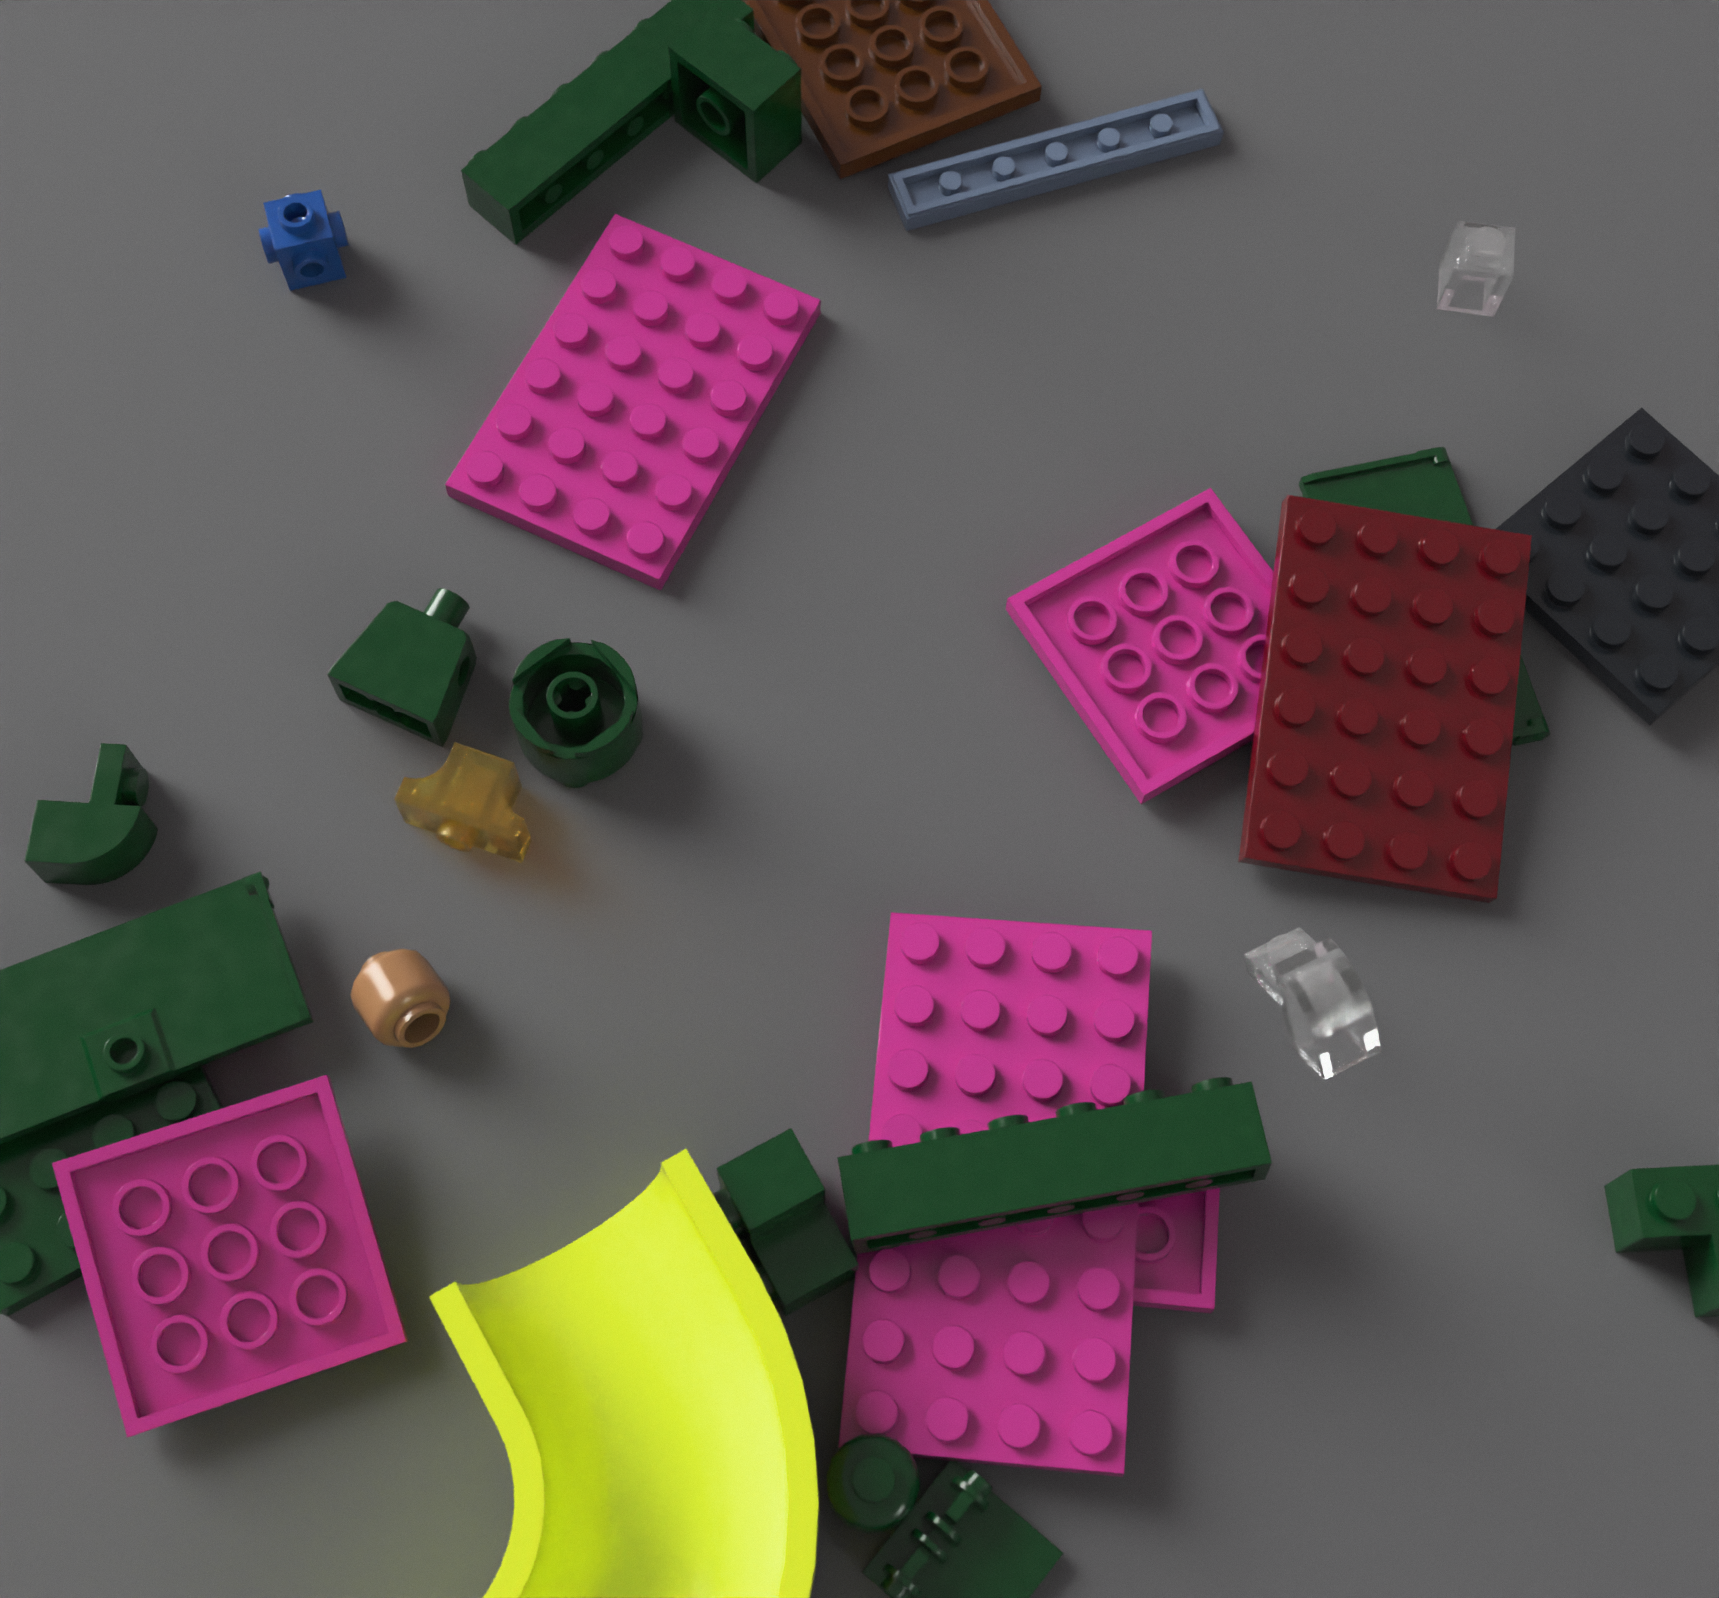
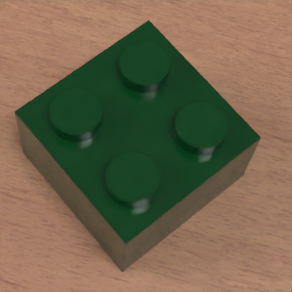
M715 5L668 46L675 122L757 184L802 143L801 68L798 67L789 54L781 50L776 51L756 36L746 22L740 19H733Z

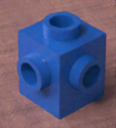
M321 190L308 193H294L281 199L263 203L269 227L259 229L263 250L268 264L279 262L290 291L347 278L339 249L340 247L349 246L340 211L328 212Z

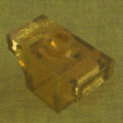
M456 742L446 762L437 772L423 778L404 777L394 798L405 823L436 833L435 836L440 842L459 851L470 852L474 846L522 863L532 842L525 819L513 812L514 804L522 788L515 763Z

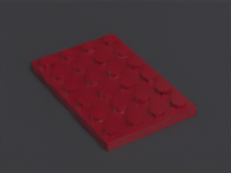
M1293 495L1286 496L1281 506L1238 862L1490 903L1497 899L1532 535Z

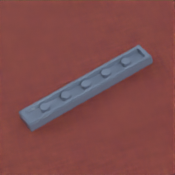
M1199 89L888 174L887 187L906 231L1220 145L1223 130L1204 90Z

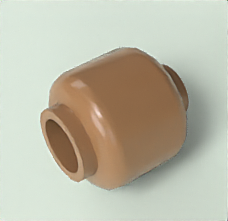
M408 949L380 952L369 958L355 978L350 994L354 1009L374 1038L385 1046L414 1048L431 1041L444 1027L451 1003L447 986L429 961L416 950Z

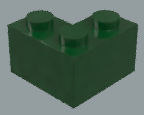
M792 1128L716 1168L720 1190L713 1193V1196L739 1241L745 1239L757 1262L754 1264V1267L772 1302L778 1301L785 1317L855 1278L858 1263L825 1204V1188Z
M1719 1164L1630 1169L1605 1185L1604 1189L1616 1253L1683 1250L1695 1318L1719 1316Z

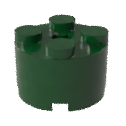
M570 638L555 639L540 645L531 651L517 666L512 678L513 685L510 692L509 712L519 744L528 761L539 772L549 778L560 781L564 786L580 788L590 782H595L612 775L630 760L641 743L643 723L635 678L625 659L605 643L591 640L592 644L571 642Z

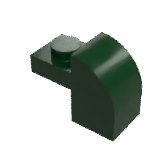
M100 744L89 803L36 801L24 861L45 883L73 885L107 883L133 870L152 848L158 828L141 807L145 804L148 795V773L127 745Z

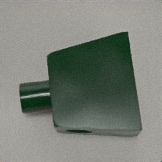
M444 588L437 589L424 612L399 601L387 603L327 673L339 700L443 747L448 739L476 665L477 656L471 638L466 632L458 628L470 609L469 604L456 593Z

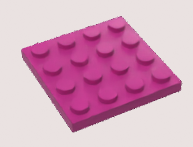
M1211 488L1007 598L1006 611L1140 804L1145 803L1253 741L1273 571Z
M328 1075L52 1163L127 1438L408 1341L332 1082Z

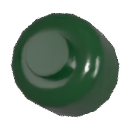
M879 1433L862 1434L845 1442L832 1457L826 1475L827 1496L835 1515L849 1528L867 1534L886 1532L901 1524L913 1509L920 1488L918 1467L910 1451L896 1439Z

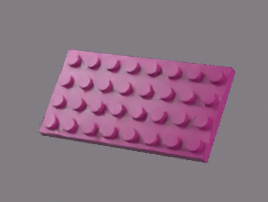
M891 912L868 1141L890 1140L893 1147L918 1143L920 1142L919 1136L921 1134L938 1128L956 1127L960 1129L962 1135L988 1130L987 1124L990 1121L1009 1115H1026L1029 1122L1055 1118L1056 1110L1075 1103L1093 1102L1096 1104L1097 1110L1124 1105L1123 1099L1125 1097L1144 1091L1152 930ZM1138 1203L857 1254L858 1270L855 1272L839 1449L845 1442L859 1435L879 1433L899 1441L915 1458L1123 1477L1125 1468Z

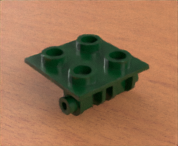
M949 1461L862 1573L890 1598H1030L1063 1555V1552L991 1491L993 1489L992 1486L972 1469L968 1472L957 1461Z

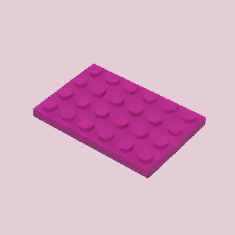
M615 214L447 480L445 486L448 496L661 591L821 313V300Z

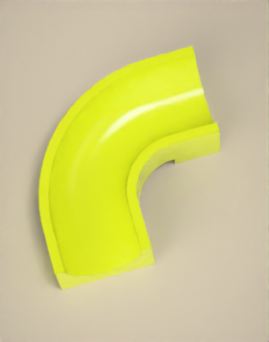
M687 1149L661 1162V1168L656 1178L626 1207L592 1231L560 1250L501 1277L476 1284H458L453 1282L429 1296L498 1428L511 1464L514 1483L512 1529L501 1566L483 1598H811L816 1572L819 1499L815 1442L803 1381L780 1316L756 1268Z

